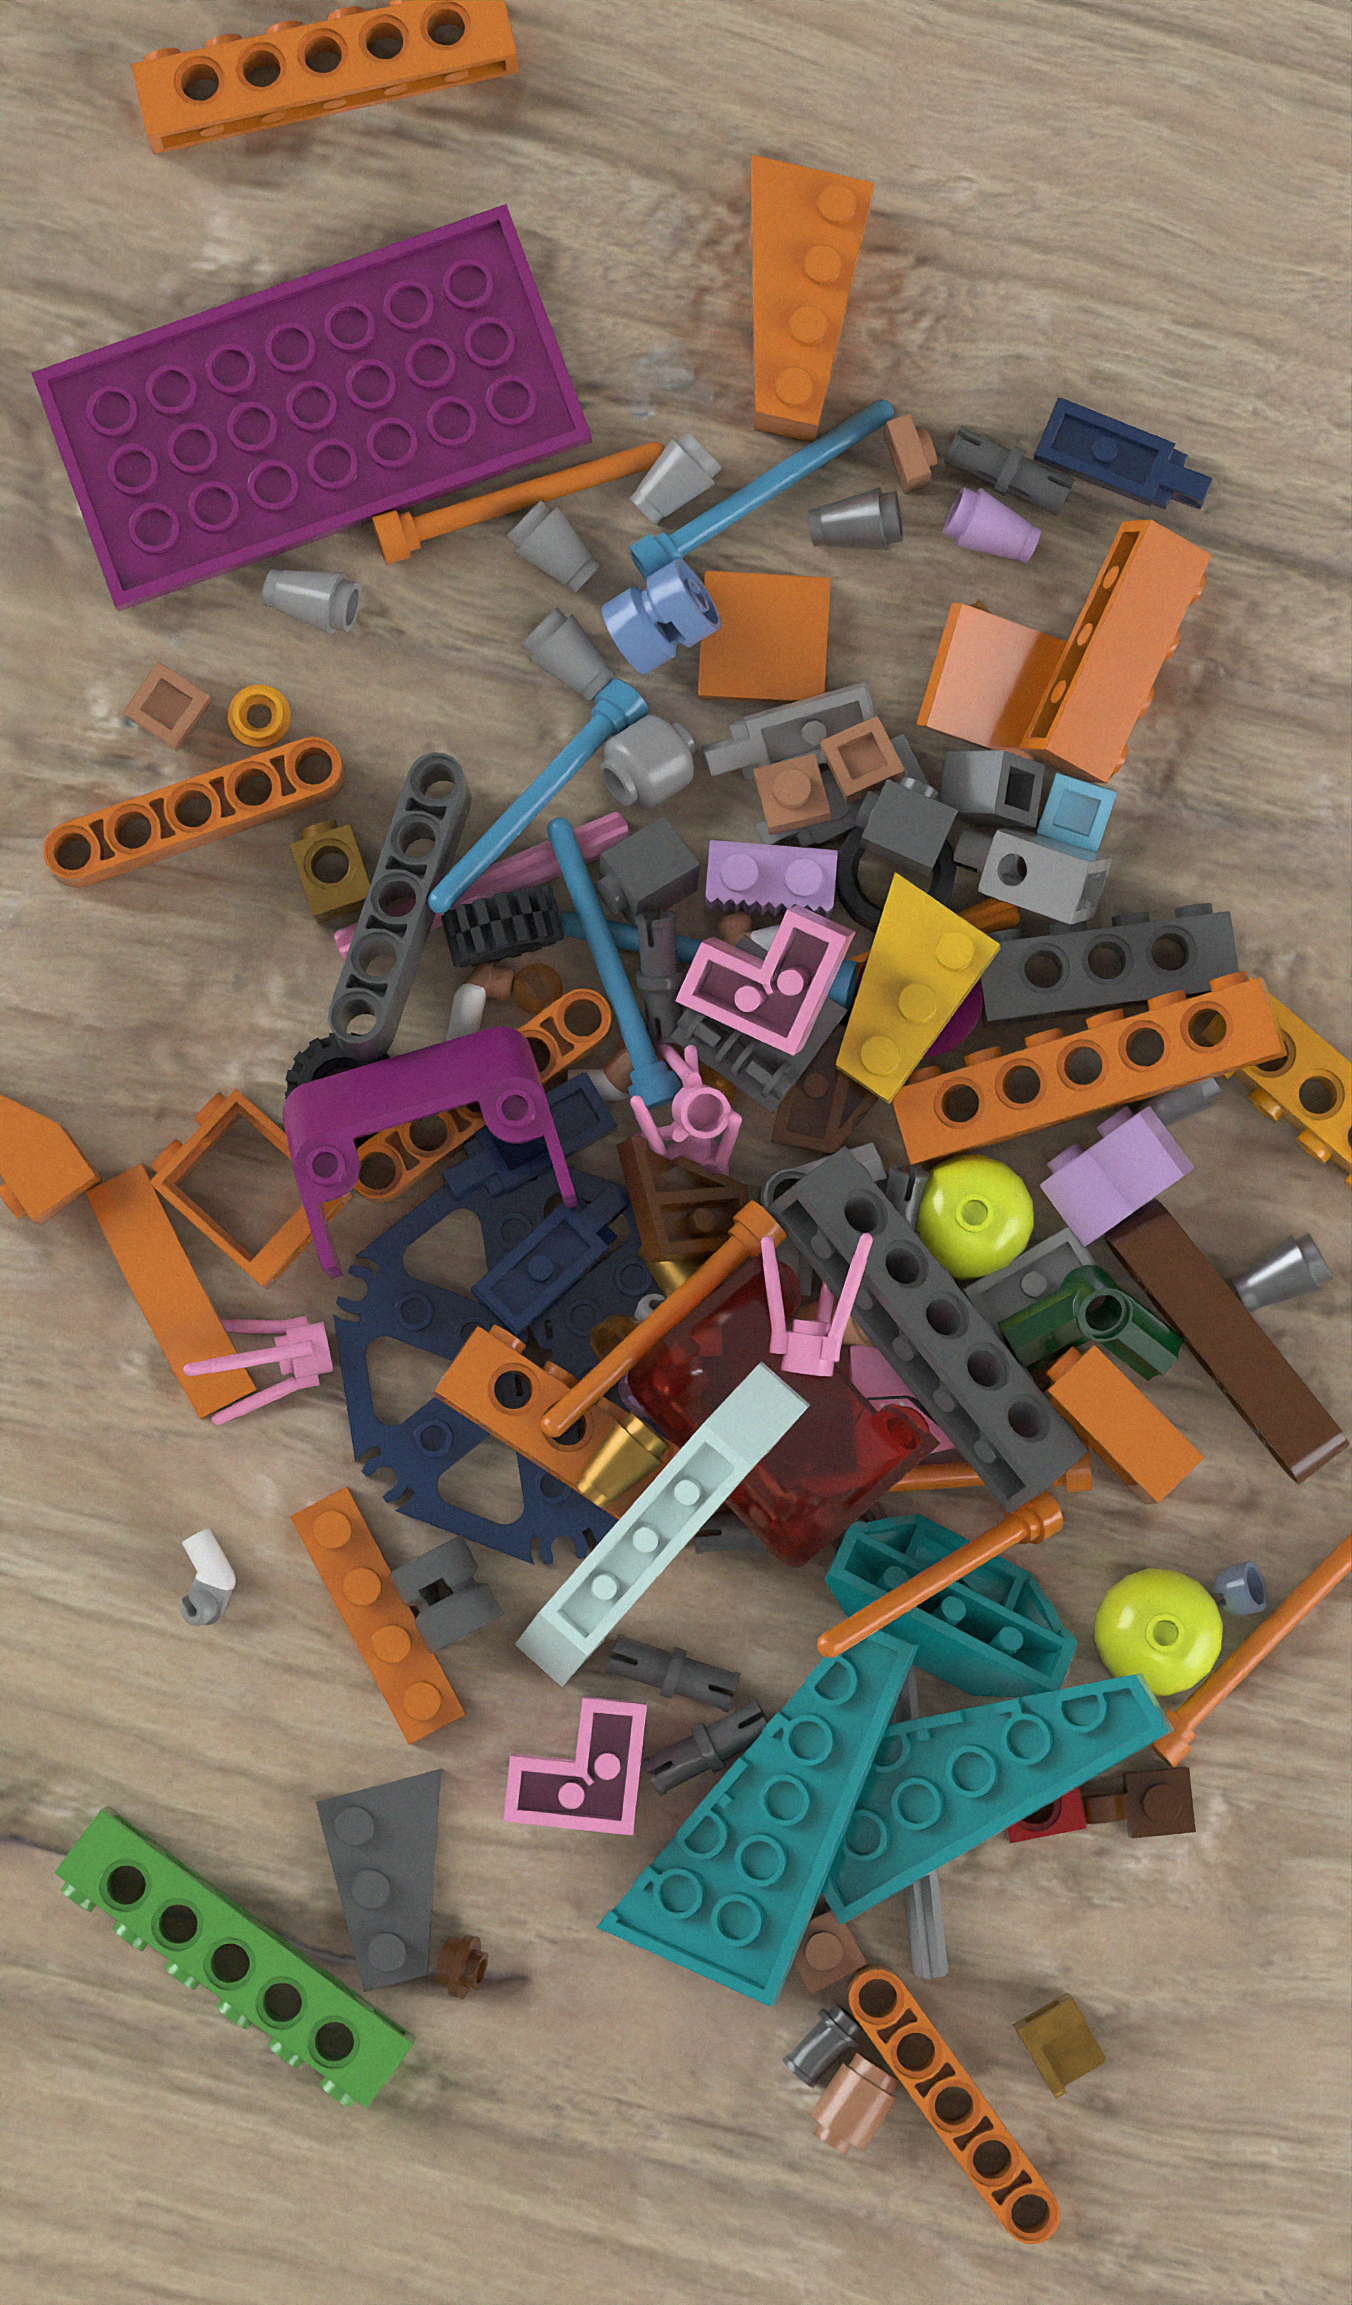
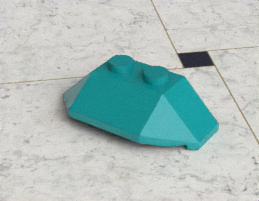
M920 1514L882 1518L867 1523L864 1521L850 1522L843 1532L824 1580L845 1615L849 1618L969 1543L970 1540ZM998 1555L883 1627L920 1644L912 1665L972 1696L1020 1698L1060 1690L1078 1644L1069 1628L1064 1629L1054 1606L1033 1575Z

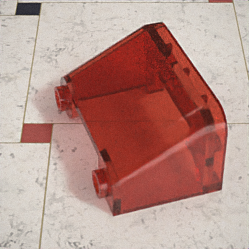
M761 1252L661 1337L629 1370L627 1381L630 1391L639 1405L668 1438L678 1446L679 1450L682 1449L702 1424L760 1362H763L810 1404L771 1451L756 1464L725 1500L771 1554L787 1566L799 1568L836 1539L941 1443L930 1432L925 1418L914 1408L890 1403L877 1411L835 1363L833 1376L809 1375L781 1370L783 1354L769 1352L772 1328L763 1269V1255ZM776 1259L786 1331H792L794 1319L792 1314L799 1308L801 1303L800 1282L795 1272L787 1264Z

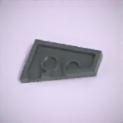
M442 1768L316 1802L364 1992L428 1974Z

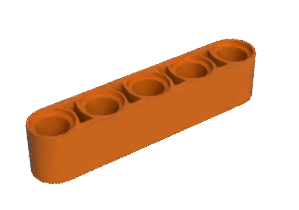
M315 736L302 738L62 823L52 829L45 838L43 846L44 861L53 874L66 885L77 888L90 886L327 802L336 797L343 788L346 778L345 766L335 746L326 739ZM319 755L326 757L332 762L331 774L322 783L311 785L299 779L300 765L307 758ZM251 777H263L272 783L271 795L264 803L250 806L245 805L239 800L240 787ZM193 798L206 799L212 806L209 819L199 827L184 826L180 823L179 819L181 807L185 802ZM134 819L147 820L151 823L152 832L146 844L134 849L123 847L120 844L119 838L123 826ZM75 840L88 842L91 846V855L86 865L77 870L62 868L60 854L65 845Z
M587 988L574 989L564 994L517 1029L528 1042L542 1044L550 1052L548 1066L539 1073L543 1088L553 1083L565 1074L568 1069L573 1068L605 1043L612 1030L611 1009L606 999L598 992ZM587 1004L593 1006L602 1017L600 1027L589 1036L572 1034L565 1025L567 1013L578 1005ZM464 1106L427 1117L441 1120L447 1126V1137L444 1144L434 1151L418 1149L412 1141L414 1127L424 1119L380 1131L357 1149L360 1161V1174L353 1188L365 1200L374 1203H388L398 1198L460 1152L464 1144L474 1139V1133L487 1126L483 1114L470 1111ZM374 1156L388 1157L395 1164L396 1174L394 1180L383 1189L374 1190L368 1188L361 1180L363 1165Z
M870 1964L858 1969L850 1978L847 1987V2000L854 2017L1006 2231L1015 2240L1025 2244H1039L1048 2240L1056 2232L1060 2222V2207L1049 2186L901 1978L891 1968L881 1964ZM873 1979L888 1981L895 1989V1998L892 2005L881 2013L866 2011L859 2004L861 1988L866 1982ZM910 2033L924 2034L932 2041L933 2050L930 2058L919 2066L906 2065L897 2058L899 2042ZM954 2086L965 2089L970 2094V2105L968 2111L963 2116L957 2119H946L935 2111L936 2098L943 2089ZM988 2140H996L1002 2142L1008 2148L1006 2164L995 2172L986 2173L978 2170L973 2165L975 2150L981 2143ZM1026 2194H1035L1046 2201L1044 2217L1032 2226H1022L1012 2219L1011 2210L1018 2198Z

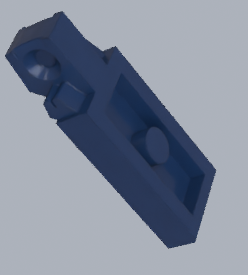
M1058 398L1033 459L1149 507L1152 504L1162 509L1167 508L1171 499L1200 510L1213 480L1211 477L1184 467L1188 455L1174 449L1176 443L1063 398Z
M583 1072L545 1093L565 1159L618 1130L615 1120L587 1072ZM486 1126L475 1132V1138L462 1146L468 1159L444 1171L441 1175L451 1196L457 1201L485 1186L491 1197L504 1190L508 1192L553 1167L545 1137L519 1144L507 1143L494 1136Z
M613 1182L589 1205L578 1195L576 1196L578 1206L566 1209L564 1202L560 1204L471 1288V1293L513 1336L517 1337L605 1255L608 1252L609 1246L617 1239L618 1236L609 1226L629 1207L628 1203L631 1200Z

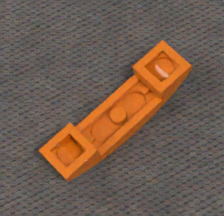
M141 1163L85 1193L155 1338L199 1419H202L258 1389L246 1367L195 1376H187L184 1373V1366L188 1363L239 1354L230 1334L226 1332L199 1279L157 1190L149 1184L151 1178L144 1164Z

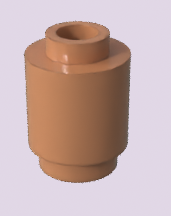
M857 2052L849 2065L846 2063L841 2064L810 2113V2117L819 2123L813 2134L844 2155H847L852 2146L865 2151L897 2100L893 2092L900 2083V2080Z

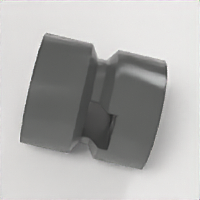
M462 1535L389 1573L404 1604L418 1608L420 1613L414 1623L431 1654L504 1615L488 1583L475 1581L473 1576L478 1568V1564ZM444 1579L445 1583L451 1587L454 1593L443 1600L439 1596V1590L436 1582Z

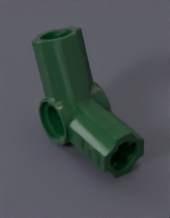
M1084 1265L1075 1268L1066 1275L1058 1291L997 1323L1007 1348L1017 1362L1026 1368L1029 1373L1062 1356L1072 1346L1076 1348L1089 1340L1101 1343L1144 1379L1149 1381L1155 1376L1165 1375L1178 1360V1353L1184 1342L1179 1333L1121 1288L1106 1270L1096 1265ZM1106 1295L1101 1306L1086 1312L1088 1304L1094 1298Z

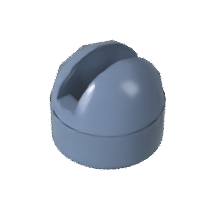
M1252 1561L1231 1565L1222 1570L1215 1578L1213 1593H1223L1224 1599L1218 1602V1606L1226 1613L1245 1616L1263 1611L1266 1608L1267 1592L1265 1582L1259 1568Z

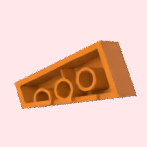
M751 154L754 429L813 442L817 439L870 213L875 183Z

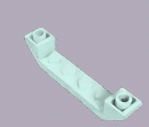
M760 1362L702 1424L541 1609L515 1645L563 1687L601 1645L607 1634L756 1464L771 1451L810 1404L763 1362Z

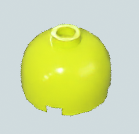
M966 1154L952 1156L933 1165L928 1170L930 1176L929 1181L926 1183L924 1196L919 1208L916 1231L920 1232L922 1243L938 1263L950 1272L952 1278L961 1281H977L984 1276L1009 1266L1016 1257L1024 1253L1034 1229L1033 1201L1023 1179L1004 1162L982 1154Z
M1146 1568L1126 1575L1106 1591L1095 1613L1093 1640L1102 1664L1108 1669L1113 1678L1142 1673L1154 1695L1169 1696L1191 1689L1210 1673L1221 1651L1223 1623L1215 1600L1199 1581L1178 1570Z

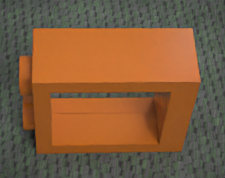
M235 1088L228 1097L219 1092L205 1104L194 1119L200 1127L184 1145L178 1139H175L160 1153L151 1165V1168L157 1174L149 1184L257 1283L268 1290L313 1241L304 1205L292 1215L254 1257L178 1187L242 1116L291 1160L286 1133ZM350 1192L338 1199L322 1203L328 1224L351 1200L353 1195Z
M1095 1345L1083 1350L1081 1353L1072 1346L1040 1375L1048 1383L1041 1392L1056 1411L1072 1425L1075 1433L1082 1440L1088 1439L1089 1447L1145 1505L1159 1503L1205 1458Z

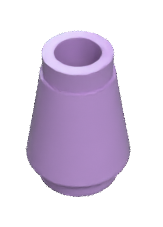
M963 487L951 506L942 533L955 539L954 546L1011 560L1016 559L1026 564L1038 544L1041 529L1031 525L1029 521L982 488L974 492Z

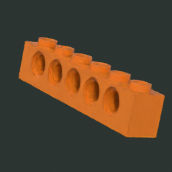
M391 0L387 7L365 12L362 7L357 6L341 8L330 13L327 17L328 20L303 25L298 20L279 22L267 28V34L242 39L238 34L217 36L208 40L204 48L182 53L178 48H163L152 51L144 56V61L131 64L147 138L153 154L519 73L517 52L505 0ZM442 25H454L464 32L461 39L452 45H440L430 38L435 29ZM391 38L400 42L402 49L396 56L390 59H379L369 52L373 44L378 40ZM322 52H332L341 58L339 65L327 73L315 72L308 65L315 55ZM260 66H272L280 71L276 81L265 87L254 86L247 81L250 73ZM209 79L218 84L217 91L209 99L197 101L186 95L189 87L198 80Z
M1247 971L1228 974L1209 982L1212 991L1210 993L1187 999L1184 990L1166 993L1147 1001L1150 1009L1148 1012L1125 1018L1123 1009L1101 1013L1086 1019L1088 1030L1066 1037L1063 1036L1061 1028L1039 1032L1024 1038L1027 1049L1004 1056L1000 1046L984 1049L964 1056L965 1068L946 1074L941 1073L939 1065L913 1071L904 1083L905 1086L901 1087L892 1100L910 1164L921 1167L955 1155L964 1154L1287 1056L1265 981L1260 977L1249 980ZM1206 1012L1221 1013L1227 1026L1223 1040L1212 1047L1199 1046L1193 1037V1025L1196 1019ZM1144 1031H1157L1164 1041L1162 1057L1153 1065H1138L1131 1053L1134 1039ZM1093 1049L1102 1060L1101 1074L1094 1082L1087 1085H1079L1071 1076V1061L1078 1052ZM1032 1068L1040 1078V1091L1032 1101L1019 1104L1010 1094V1080L1018 1070ZM970 1086L979 1098L978 1111L972 1119L966 1122H957L949 1112V1099L957 1089Z

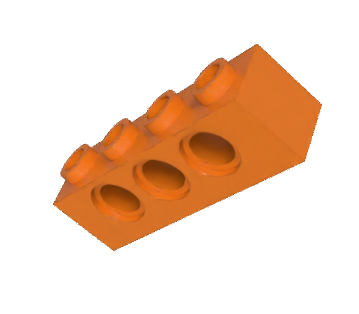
M494 1324L491 1330L486 1332L479 1326L476 1327L431 1394L591 1501L579 1490L575 1482L583 1475L582 1472L615 1419L622 1422L629 1413L608 1399L601 1397L596 1405L594 1404L580 1417L582 1434L579 1440L573 1445L557 1443L552 1437L547 1436L542 1431L541 1420L548 1411L579 1383V1380L551 1361H547L542 1369L521 1355L526 1345L503 1328ZM514 1373L526 1381L529 1388V1397L523 1407L509 1409L497 1401L494 1394V1386L500 1375ZM661 1436L670 1445L660 1457L664 1463L615 1501H611L604 1511L620 1520L681 1450L680 1447Z

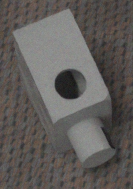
M1015 827L997 830L994 838L965 829L957 843L953 865L982 874L978 891L985 895L1068 924H1074L1095 917L1113 857ZM1019 857H1022L1027 865L1025 879L1020 876L1017 870Z

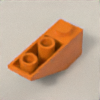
M0 1094V1176L5 1181V1183L0 1185V1196L18 1220L28 1214L32 1221L41 1225L103 1180L66 1128Z

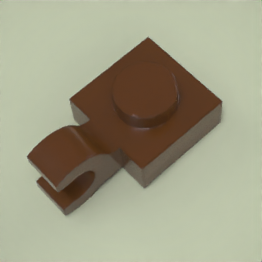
M1189 1767L1122 1773L1124 1792L1080 1796L1086 1824L1127 1820L1128 1837L1132 1839L1196 1832Z

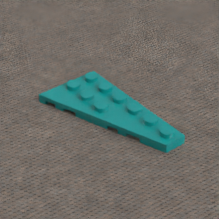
M881 1628L834 1658L823 1657L807 1676L804 1684L782 1710L774 1715L763 1728V1732L731 1766L676 1831L673 1839L652 1864L644 1869L633 1882L630 1890L614 1909L606 1914L596 1928L769 2007L775 2005L920 1644Z
M1142 1673L889 1724L821 1892L839 1924L847 1923L1174 1731V1728Z

